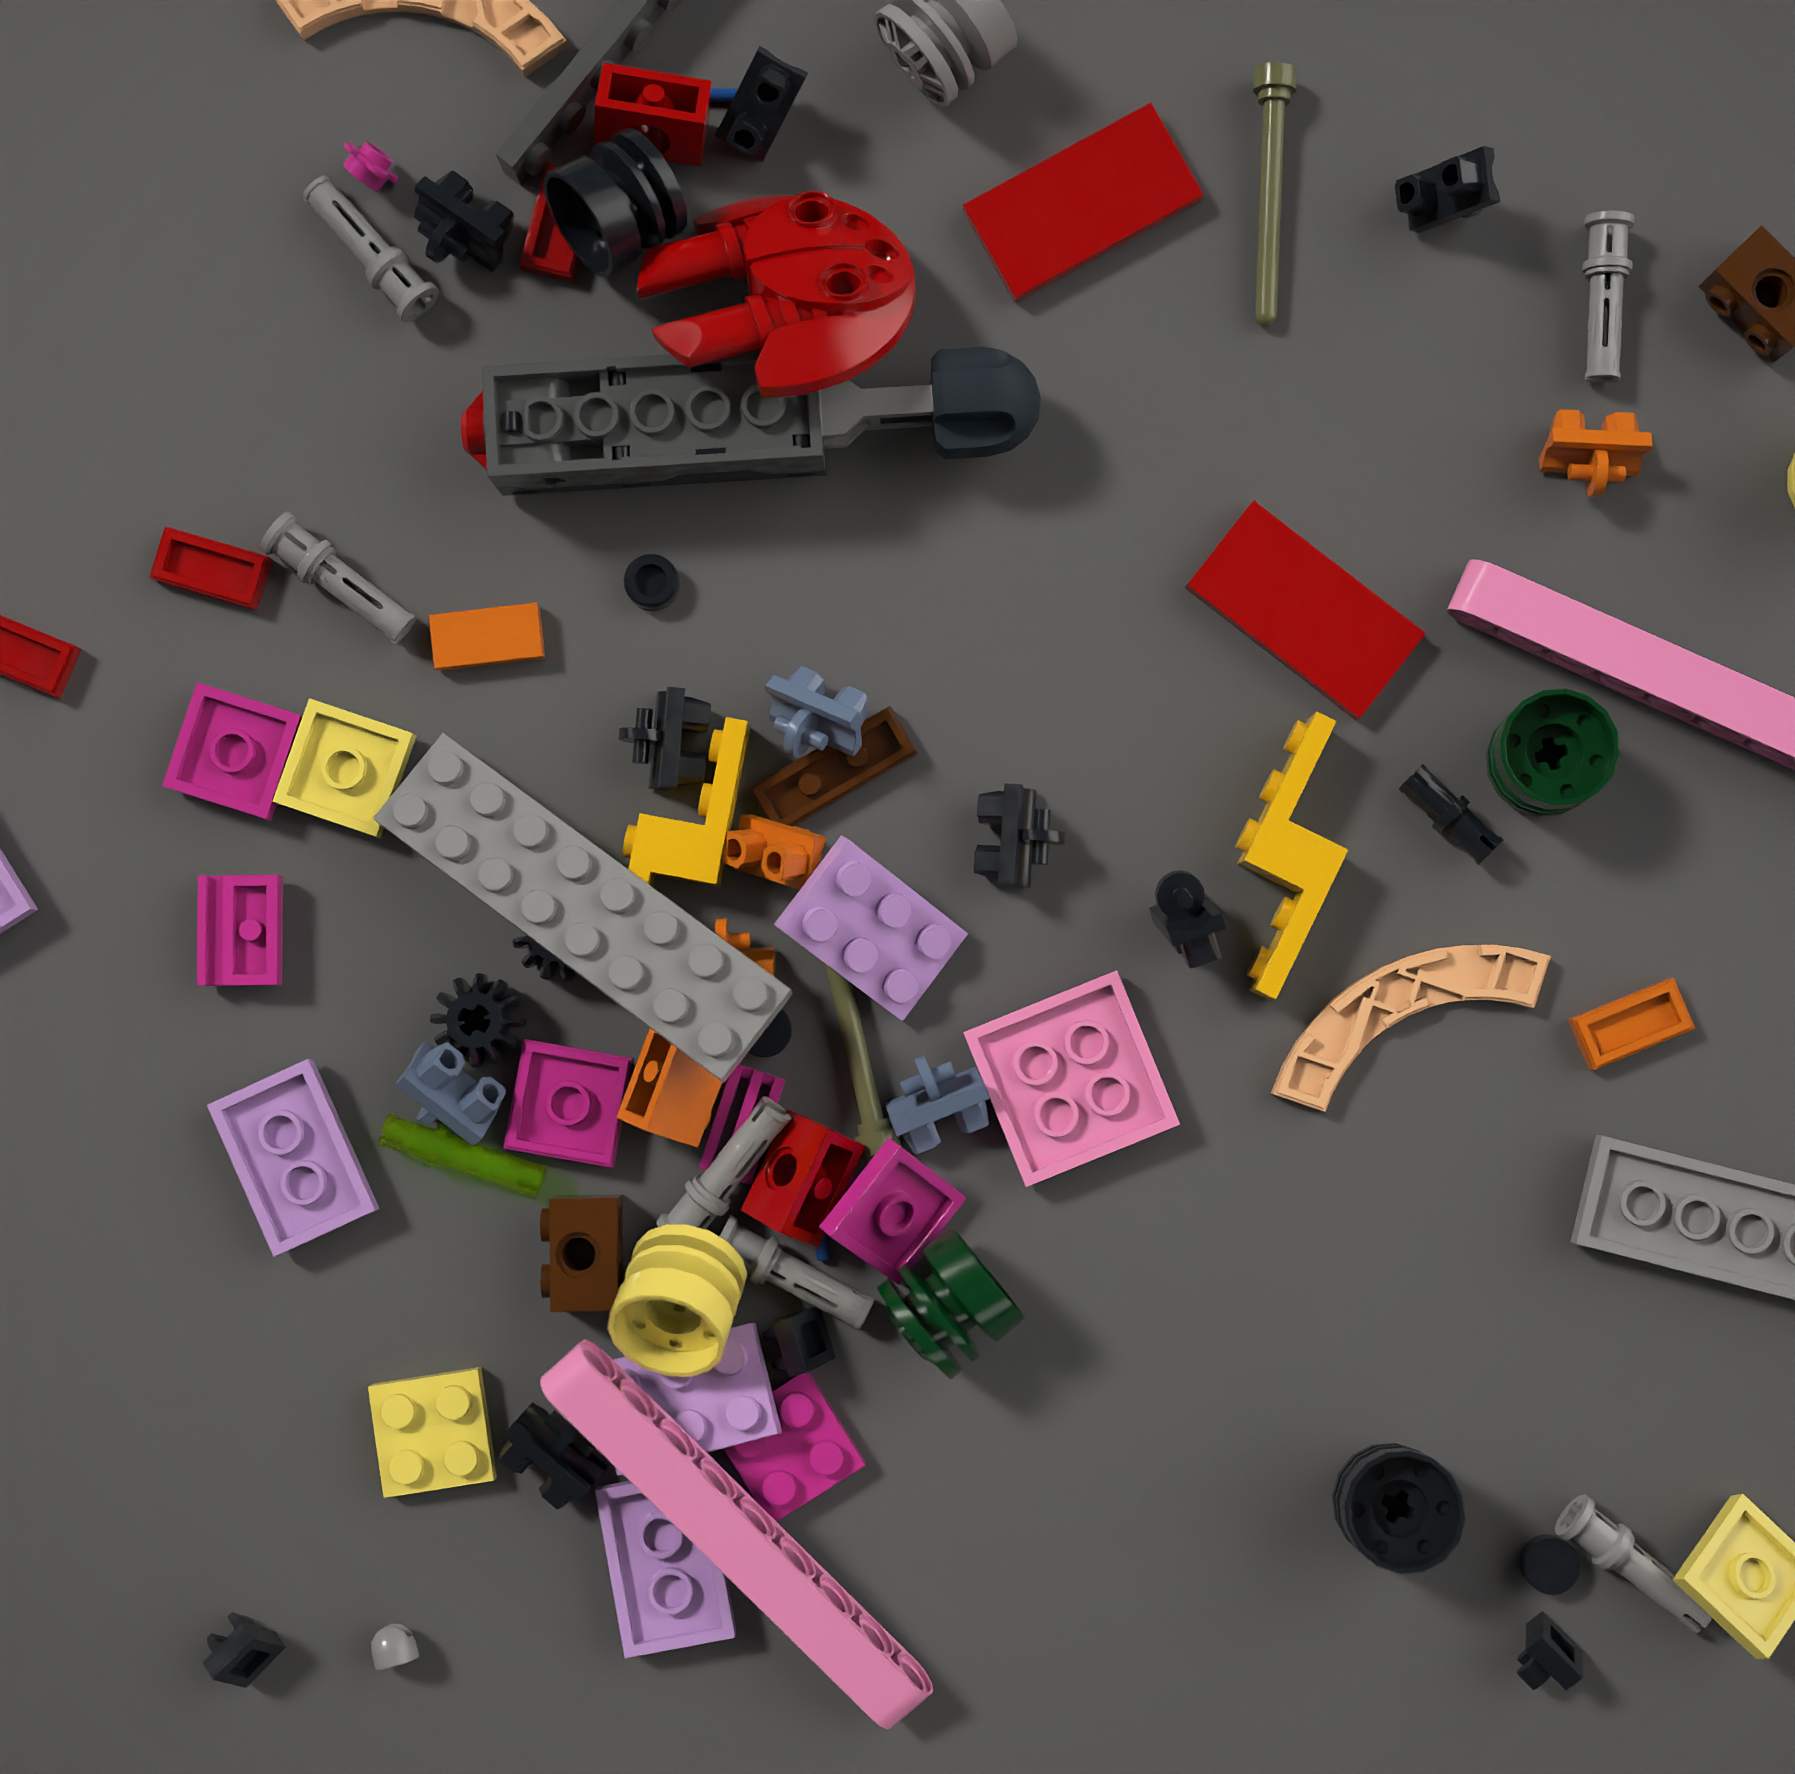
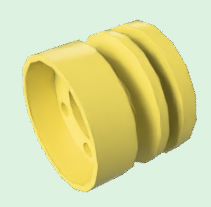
M663 1225L647 1231L635 1245L632 1260L629 1262L626 1270L625 1281L619 1288L610 1313L608 1331L613 1344L630 1361L648 1371L662 1375L692 1377L710 1371L721 1361L733 1317L736 1315L739 1300L744 1290L747 1271L743 1258L729 1242L711 1231L690 1225Z

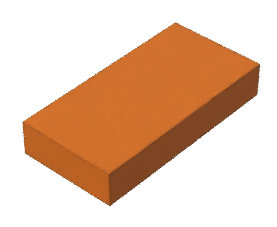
M537 602L429 615L434 669L437 671L545 659L540 605Z
M1667 978L1567 1019L1588 1070H1596L1695 1029L1674 978Z

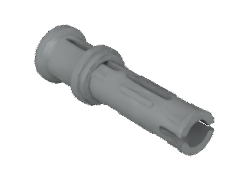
M320 176L308 185L303 193L304 201L311 205L337 237L365 266L366 280L372 288L381 289L396 305V314L403 322L409 323L423 316L439 297L438 288L432 282H424L409 265L410 257L403 249L394 246L390 247L367 222L365 217L336 187L329 176Z
M1599 211L1591 213L1584 218V227L1589 230L1588 260L1582 263V273L1585 275V279L1590 281L1587 324V372L1585 373V381L1610 383L1619 381L1621 378L1619 370L1623 283L1633 270V262L1627 259L1628 231L1634 226L1635 217L1629 212ZM1607 237H1610V253L1606 250ZM1609 282L1608 290L1605 289V283ZM1604 307H1607L1606 347L1602 345Z
M288 511L279 516L261 540L259 549L266 555L274 553L297 571L296 577L304 584L318 583L352 611L359 614L388 636L393 643H399L407 635L416 621V616L413 613L406 611L377 589L371 582L336 557L337 551L334 549V545L326 539L320 542L296 524L297 517Z
M765 1096L762 1097L747 1120L739 1127L702 1176L695 1175V1177L689 1178L685 1184L686 1193L669 1214L663 1213L656 1220L657 1226L690 1225L706 1230L717 1215H725L729 1210V1196L735 1190V1187L755 1165L777 1134L791 1120V1116L786 1113L787 1111L774 1100Z
M730 1215L719 1237L729 1242L743 1258L746 1271L749 1274V1281L756 1285L758 1282L763 1285L765 1281H768L807 1303L853 1326V1328L860 1329L871 1309L874 1297L868 1296L782 1251L784 1245L779 1243V1239L772 1236L767 1240L738 1225V1218Z
M1586 1494L1577 1496L1565 1507L1555 1525V1533L1563 1540L1572 1539L1592 1555V1563L1601 1570H1615L1655 1603L1676 1617L1692 1633L1700 1632L1701 1626L1703 1628L1708 1626L1712 1617L1673 1581L1675 1577L1673 1572L1635 1543V1537L1632 1535L1631 1529L1623 1523L1615 1525L1594 1508V1500Z

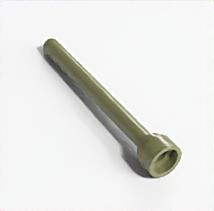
M1282 62L1260 64L1254 68L1253 93L1258 96V103L1263 106L1255 318L1257 323L1264 327L1271 326L1277 319L1285 106L1290 103L1291 95L1296 93L1297 68L1292 64Z
M825 964L862 1124L857 1125L859 1136L854 1137L856 1141L866 1145L860 1157L861 1159L874 1156L888 1138H891L900 1146L901 1142L899 1136H896L894 1128H891L889 1118H883L852 983Z

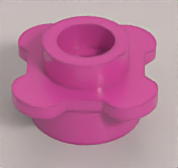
M346 141L343 145L350 152L343 166L350 174L370 189L379 192L387 179L395 184L400 180L394 172L388 169L393 163L392 159L374 144L366 141L363 146H355L351 142Z

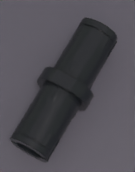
M1424 764L1399 787L1402 793L1404 792L1435 822L1432 827L1439 834L1444 831L1478 865L1504 840L1501 836L1496 835L1467 807L1470 803L1469 800L1463 795L1457 798Z

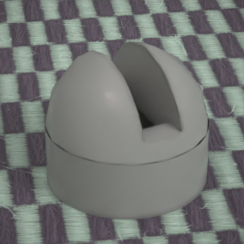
M389 1624L380 1629L371 1642V1654L375 1670L401 1665L419 1657L415 1637L411 1630L402 1624Z

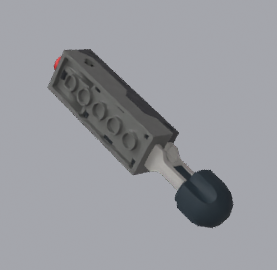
M988 347L938 350L931 358L930 385L860 389L854 383L847 380L838 385L812 393L762 398L756 382L755 364L760 355V350L690 368L671 354L482 366L483 390L469 407L462 412L460 429L465 452L487 471V477L503 496L826 476L825 449L846 448L866 430L933 426L936 451L944 459L990 457L1011 451L1028 438L1039 418L1041 396L1036 378L1023 361L1003 350Z

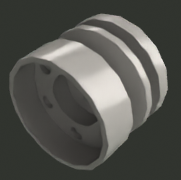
M894 0V5L890 3L884 5L874 14L875 28L896 66L925 97L941 107L948 106L958 97V88L961 90L967 89L974 83L975 74L971 64L984 71L991 69L1017 46L1018 36L1013 21L1001 0Z

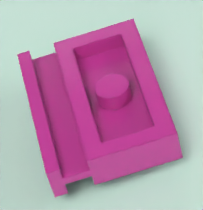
M198 875L197 986L282 985L283 876Z

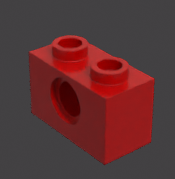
M603 62L595 101L594 145L601 141H609L614 133L623 128H634L651 141L660 151L665 161L701 167L709 126L712 81Z
M787 1109L786 1113L791 1116V1120L773 1139L741 1211L783 1235L819 1248L826 1233L819 1226L842 1198L866 1145L823 1123Z

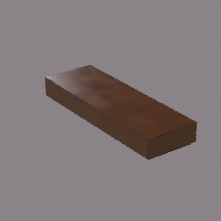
M889 706L863 722L860 727L862 747L854 757L826 745L824 750L815 749L750 787L749 790L766 819L792 827L797 826L918 755L917 750L892 708Z

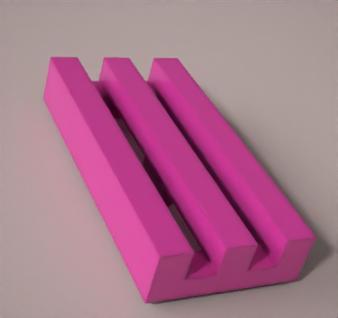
M738 1064L728 1077L699 1165L700 1169L706 1170L715 1159L741 1077L750 1079V1084L733 1135L753 1111L761 1084L772 1086L768 1098L779 1104L786 1079ZM761 1157L747 1175L743 1177L741 1182L752 1185Z

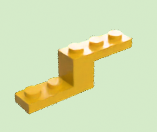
M1315 712L1309 717L1306 724L1299 720L1296 721L1283 747V750L1291 753L1282 772L1275 769L1272 770L1259 796V799L1267 802L1258 822L1249 818L1235 848L1243 851L1237 863L1238 865L1296 893L1293 900L1285 896L1281 901L1271 922V926L1278 929L1269 949L1260 946L1247 971V976L1254 979L1248 991L1266 1000H1275L1348 852V849L1289 821L1337 722L1319 712Z
M726 717L723 730L714 729L708 761L717 763L713 784H703L698 806V815L706 816L705 825L639 813L637 826L628 825L623 844V857L630 858L628 870L653 888L656 875L720 887L725 865L723 862L725 835L732 829L751 727L748 721Z

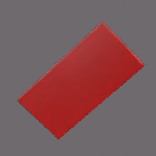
M1150 102L963 204L962 211L1015 303L1202 201L1204 193L1153 104Z
M1254 500L1185 587L1186 590L1356 721L1362 717L1426 634L1421 628Z

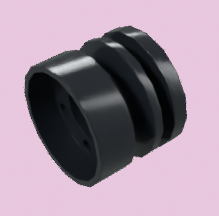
M634 128L619 130L611 136L609 141H601L594 145L590 152L591 159L586 155H577L547 172L543 180L545 198L561 235L579 260L589 270L601 277H609L637 260L641 254V246L645 249L659 246L665 238H674L682 233L687 226L686 204L673 171L651 141Z
M1398 1443L1374 1444L1352 1455L1338 1472L1332 1493L1334 1519L1345 1539L1377 1567L1399 1574L1425 1572L1445 1561L1460 1542L1466 1521L1463 1494L1453 1475L1432 1457L1419 1450ZM1399 1490H1401L1399 1499L1405 1503L1404 1510L1401 1513L1391 1511L1387 1516L1388 1509L1381 1504L1382 1498L1385 1494L1395 1497Z

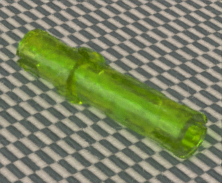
M391 1112L387 1116L381 1130L384 1136H380L378 1140V1147H386L424 1160L425 1167L435 1170L439 1165L528 1195L533 1199H537L545 1179L543 1176L546 1175L548 1165H541L479 1143L472 1146L463 1138L450 1134L449 1127L440 1124L436 1129L429 1126L425 1127L420 1123L396 1116V1114Z

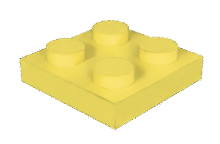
M309 698L272 802L381 838L384 828L373 818L399 787L417 736L411 732Z
M482 1367L387 1381L368 1386L383 1498L489 1482L497 1478Z
M1744 1494L1730 1496L1679 1569L1673 1581L1756 1660L1769 1659L1795 1620V1542Z

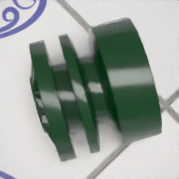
M1570 689L1543 690L1521 701L1492 733L1486 751L1488 777L1498 796L1515 810L1536 817L1561 815L1598 794L1613 777L1620 756L1618 730L1608 711L1589 695ZM1543 746L1547 753L1556 752L1558 756V761L1551 765V770L1547 762L1538 763L1535 759V755L1543 749Z
M950 1226L923 1248L925 1258L934 1273L924 1279L917 1271L905 1263L899 1268V1272L912 1289L910 1293L905 1295L889 1278L878 1285L877 1290L886 1302L890 1319L911 1347L922 1359L929 1361L938 1367L949 1379H952L962 1369L948 1348L955 1343L970 1360L974 1361L979 1357V1353L968 1333L977 1325L990 1338L998 1341L1024 1320L1025 1317L979 1257Z

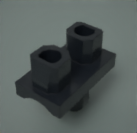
M759 46L715 136L745 155L763 162L808 73L781 61L767 49Z
M1482 146L1418 173L1396 180L1397 209L1402 213L1408 214L1409 230L1421 233L1460 217L1470 218L1476 216L1483 208L1499 203V191L1495 185L1492 173V165L1495 159L1494 148Z
M453 170L437 182H433L424 176L415 185V193L419 195V200L414 212V218L420 222L417 231L429 239L425 251L426 257L435 263H440L450 254L461 262H464L470 256L493 272L502 262L503 245L513 229L514 214L512 210L496 200L490 201L480 213L468 206L473 200V187L467 179Z
M669 686L667 691L657 692L654 729H651L653 710L647 708H637L635 727L619 728L618 740L634 743L632 763L648 764L650 745H652L648 789L666 791L677 787V785L704 782L706 769L705 754L680 751L682 731L701 734L707 732L710 723L711 704L685 696V688Z
M1004 783V791L979 794L977 806L978 822L983 825H1000L1002 828L1000 846L977 845L974 852V873L997 879L998 883L1030 888L1032 864L1048 865L1049 845L1065 844V832L1050 830L1051 810L1035 809L1036 790L1023 788L1022 784Z
M1183 870L1171 871L1164 875L1158 882L1155 890L1157 905L1149 907L1153 923L1174 947L1175 951L1178 954H1183L1185 963L1189 968H1195L1222 958L1214 933L1226 929L1222 913L1205 896L1204 887L1200 880L1192 873Z
M533 1402L503 1434L507 1441L499 1455V1460L514 1473L522 1474L534 1462L548 1474L549 1477L539 1490L541 1497L555 1509H561L574 1498L580 1502L607 1469V1466L591 1453L595 1446L578 1429L555 1410L548 1416Z

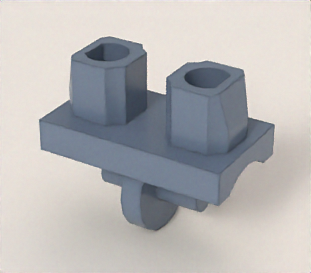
M800 666L787 680L773 675L765 685L766 692L772 698L769 714L770 721L774 722L773 729L785 735L783 748L786 753L800 757L810 746L822 751L827 745L854 757L862 747L860 727L869 712L865 692L847 686L843 687L834 699L823 696L825 693L824 679L818 672Z
M425 1041L417 1048L413 1054L412 1061L395 1085L422 1106L416 1118L418 1122L427 1127L438 1118L474 1146L482 1140L499 1110L506 1094V1088L492 1077H482L478 1081L473 1079L462 1070L465 1065L463 1054L448 1042L434 1048Z
M924 1055L914 1058L920 1074L900 1081L904 1095L884 1103L896 1136L903 1135L915 1154L930 1150L941 1142L934 1125L936 1120L954 1114L961 1133H971L989 1124L985 1101L990 1099L977 1067L974 1066L955 1074L951 1061L930 1069Z

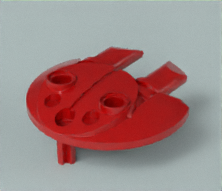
M805 191L797 195L757 197L712 210L694 219L697 236L648 249L642 260L638 275L639 299L727 277H730V280L734 282L746 279L747 273L750 296L744 298L745 303L659 325L652 328V334L654 339L668 353L689 368L760 350V355L755 364V374L762 398L796 396L820 391L852 379L866 371L890 352L901 339L909 325L916 302L913 264L907 250L898 237L868 212L833 199L830 195L820 191Z

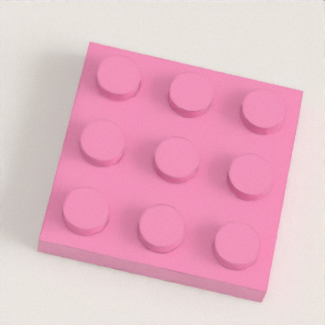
M1117 970L963 1032L1025 1187L1180 1125Z

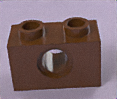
M1761 225L1698 287L1706 294L1709 306L1716 313L1723 317H1729L1744 332L1746 342L1754 351L1761 355H1768L1776 362L1795 346V257ZM1755 289H1762L1771 296L1773 308L1766 307L1758 301Z
M623 1194L557 1195L550 1198L549 1208H542L540 1215L541 1241L550 1242V1264H543L541 1267L540 1288L542 1298H550V1312L611 1311L619 1288L624 1283ZM573 1238L587 1239L593 1245L595 1259L591 1266L579 1267L570 1260L568 1246Z

